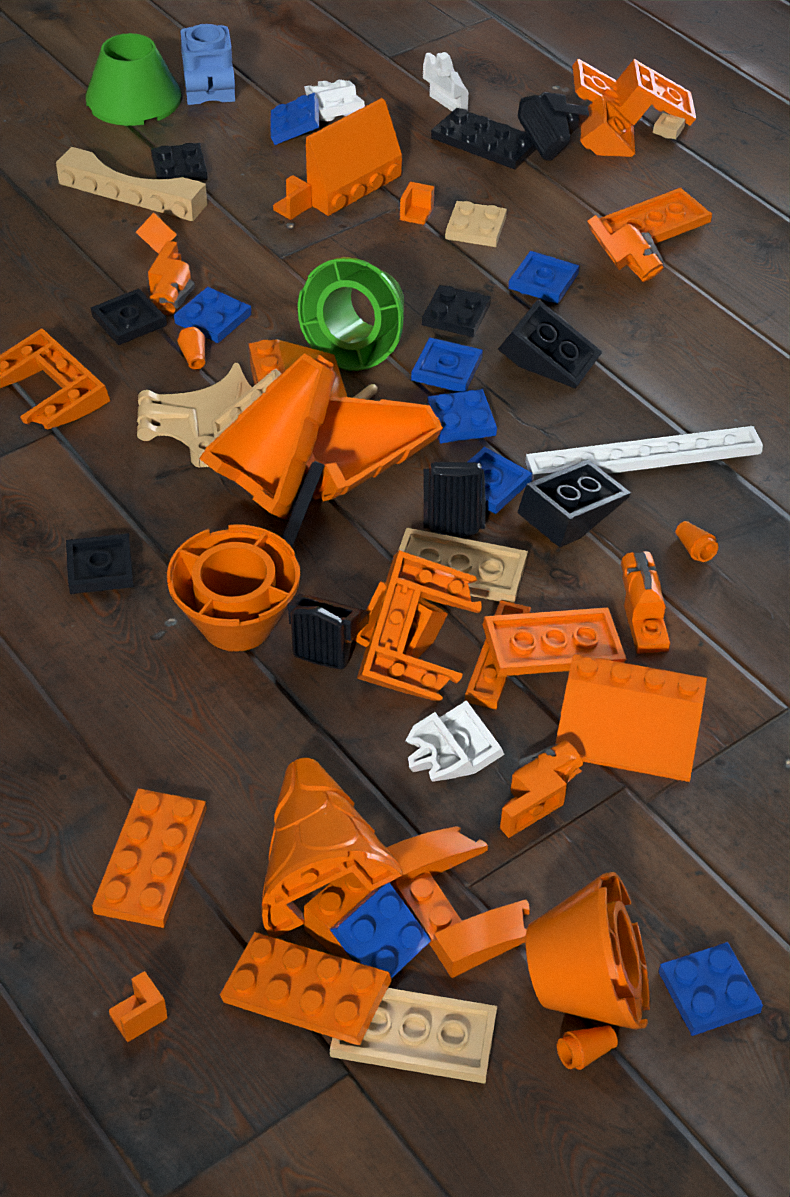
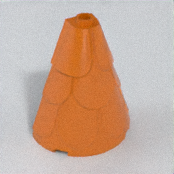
M304 353L267 386L266 391L206 447L199 459L217 473L235 481L254 496L253 500L268 512L282 519H287L296 500L307 462L311 457L318 428L323 424L336 376V373L331 370L334 364L320 355L315 360Z
M330 396L323 424L318 428L316 442L311 457L307 462L301 484L312 462L317 461L323 464L324 468L312 498H321L323 501H328L340 495H345L371 477L375 478L392 465L404 462L435 441L443 428L441 422L434 414L430 405L384 399L374 401L344 396L342 398Z
M300 758L288 765L274 814L275 826L269 849V863L264 882L261 909L265 930L273 938H277L305 924L303 912L292 901L352 872L370 892L402 876L399 862L374 834L375 830L354 808L355 803L316 760L311 758Z

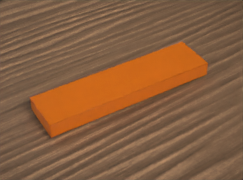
M500 600L495 615L531 613V607ZM487 638L466 690L465 701L467 700L468 703L497 710L508 676H497Z

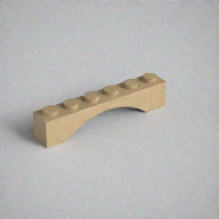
M71 147L56 162L58 180L61 185L189 221H194L207 206L206 183L184 177L174 179H143L128 176L105 166L93 152Z

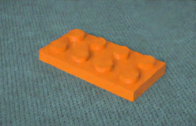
M678 188L601 217L599 220L601 222L606 220L613 233L630 224L638 229L640 233H650L656 244L710 223L712 213L682 188Z
M609 608L485 616L482 624L498 677L570 671L573 654L622 663L626 661V656Z
M138 788L93 902V913L165 928L207 810L206 801Z
M254 932L220 996L226 1004L360 1046L392 980L388 971Z

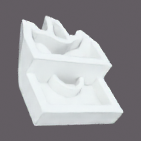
M443 52L438 53L437 57H435L431 53H426L423 63V79L430 83V97L451 111L455 108H462L468 111L469 92L462 83L458 73L454 71L450 55Z
M336 80L334 83L318 81V86H304L306 95L315 92L319 100V120L332 121L335 119V116L340 115L348 116L365 107L364 100L356 95L355 85L350 81Z
M467 700L440 718L434 712L412 727L405 740L412 745L420 747L408 757L409 768L412 772L431 769L429 775L432 782L475 774L504 755L501 746Z

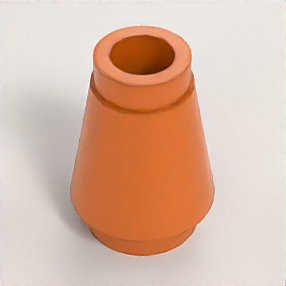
M196 327L183 329L179 333L178 345L189 367L194 370L201 369L205 366V336Z
M684 521L677 526L675 533L694 560L707 562L716 555L718 543L714 535L691 524L689 521Z
M610 1025L567 1031L564 1033L563 1038L558 1039L557 1051L561 1062L566 1068L582 1070L611 1049L616 1048L618 1039Z

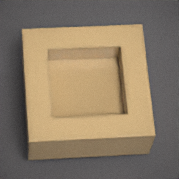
M662 113L654 124L653 133L664 138L676 140L685 127L686 119Z

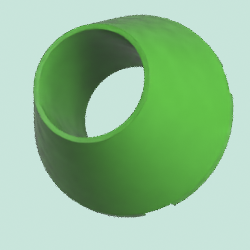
M133 33L116 35L103 43L85 96L87 107L89 106L95 117L111 124L124 126L144 125V120L157 117L158 121L162 120L179 107L182 98L180 86L155 43L144 35Z
M350 257L329 260L316 267L308 275V279L299 293L298 319L302 333L312 349L334 354L338 368L358 371L372 368L383 362L398 345L403 329L404 296L400 285L391 275L366 261ZM352 288L362 292L371 302L375 314L374 326L365 323L356 314L351 301Z

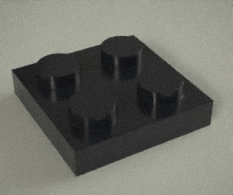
M185 143L176 146L164 145L158 148H151L156 179L180 177L195 181L208 179L200 143Z
M439 285L422 315V325L474 338L490 306L491 296L456 289L451 286Z
M139 288L91 307L92 317L118 345L167 326L166 316Z
M129 533L66 540L70 594L134 587Z

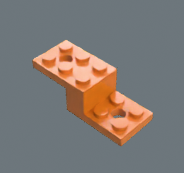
M577 59L572 65L577 95L583 100L588 99L592 102L603 95L632 125L637 123L651 105L658 111H665L670 115L686 119L685 123L689 126L696 120L691 92L633 59L617 81L580 59Z

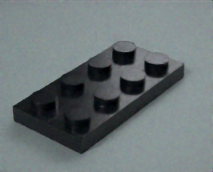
M455 108L431 130V139L514 170L536 150V147L525 131L517 130L507 124L498 123L462 108Z

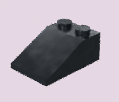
M537 299L498 348L501 353L518 367L572 388H576L602 354L599 348L539 299Z
M587 459L527 483L517 513L549 538L552 543L558 547H563L581 539L630 497L631 492Z

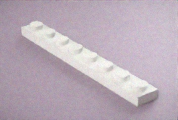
M754 426L532 453L526 454L525 463L528 471L532 472V481H535L587 459L606 474L758 455L762 452L763 444Z

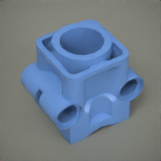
M200 24L183 28L181 30V49L187 104H201L206 101L235 102L232 46L228 27L224 25Z

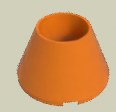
M234 524L228 525L227 530L212 533L207 529L186 540L175 551L169 562L167 583L174 602L211 644L227 651H246L259 646L270 636L297 592L300 583V565L295 557V551L280 536L260 527Z
M615 872L602 874L528 925L526 931L527 962L533 988L544 1008L638 1030L646 1028L648 1024L647 1019H642V1011L650 1010L646 958L638 922L631 923L625 905L631 904L630 897L621 878Z

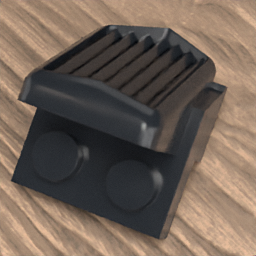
M543 92L541 95L521 98L517 116L540 156L544 160L552 161L569 143L570 135L589 117L588 107L567 104L565 95Z
M433 462L429 465V469L423 468V528H429L432 533L463 539L476 534L479 529H485L484 469H482L480 463Z
M299 593L287 606L289 624H291L293 655L316 665L339 670L344 669L348 664L351 641L368 624L370 611Z

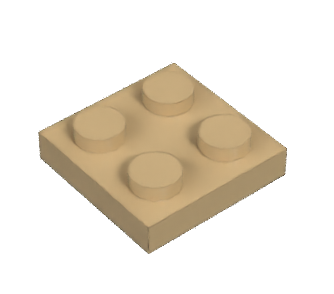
M457 201L445 230V239L496 247L506 219L507 209L495 205L487 206L469 201Z

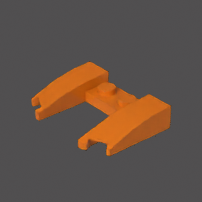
M42 328L0 355V388L19 382L42 370L62 387L61 390L21 415L20 418L25 424L35 422L42 424L45 429H51L75 421L110 402L106 386Z
M399 550L393 556L385 583V593L369 646L365 649L357 679L437 702L441 701L443 697L438 694L440 689L449 680L455 684L458 683L463 674L405 655L403 651L419 597L475 613L481 612V601H471L468 585L477 581L476 576Z
M458 826L427 832L386 847L399 862V868L402 872V876L391 881L390 884L431 939L430 946L451 978L525 943L527 929L524 928L523 915H529L530 911L529 903L525 899L489 910L463 921L460 919L433 876L488 851V845L481 839L475 842L460 833L461 828Z

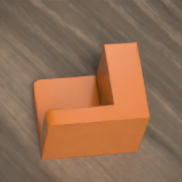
M294 175L286 179V197L273 204V210L291 220L311 208V185Z
M410 181L400 199V220L424 225L434 208L435 186Z
M154 212L136 231L157 253H160L167 241H172L177 235Z
M145 971L131 979L134 995L109 1009L110 1018L127 1043L168 1019L165 999Z

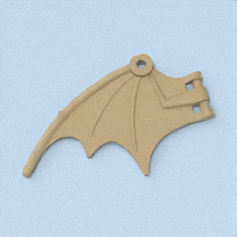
M234 363L228 375L205 389L178 394H156L150 390L141 391L138 394V438L143 441H150L156 436L173 437L190 448V459L194 466L198 468L209 467L199 458L206 447L215 440L212 420L252 388L246 380L240 365ZM370 384L353 398L369 400L377 393L378 388L375 384Z

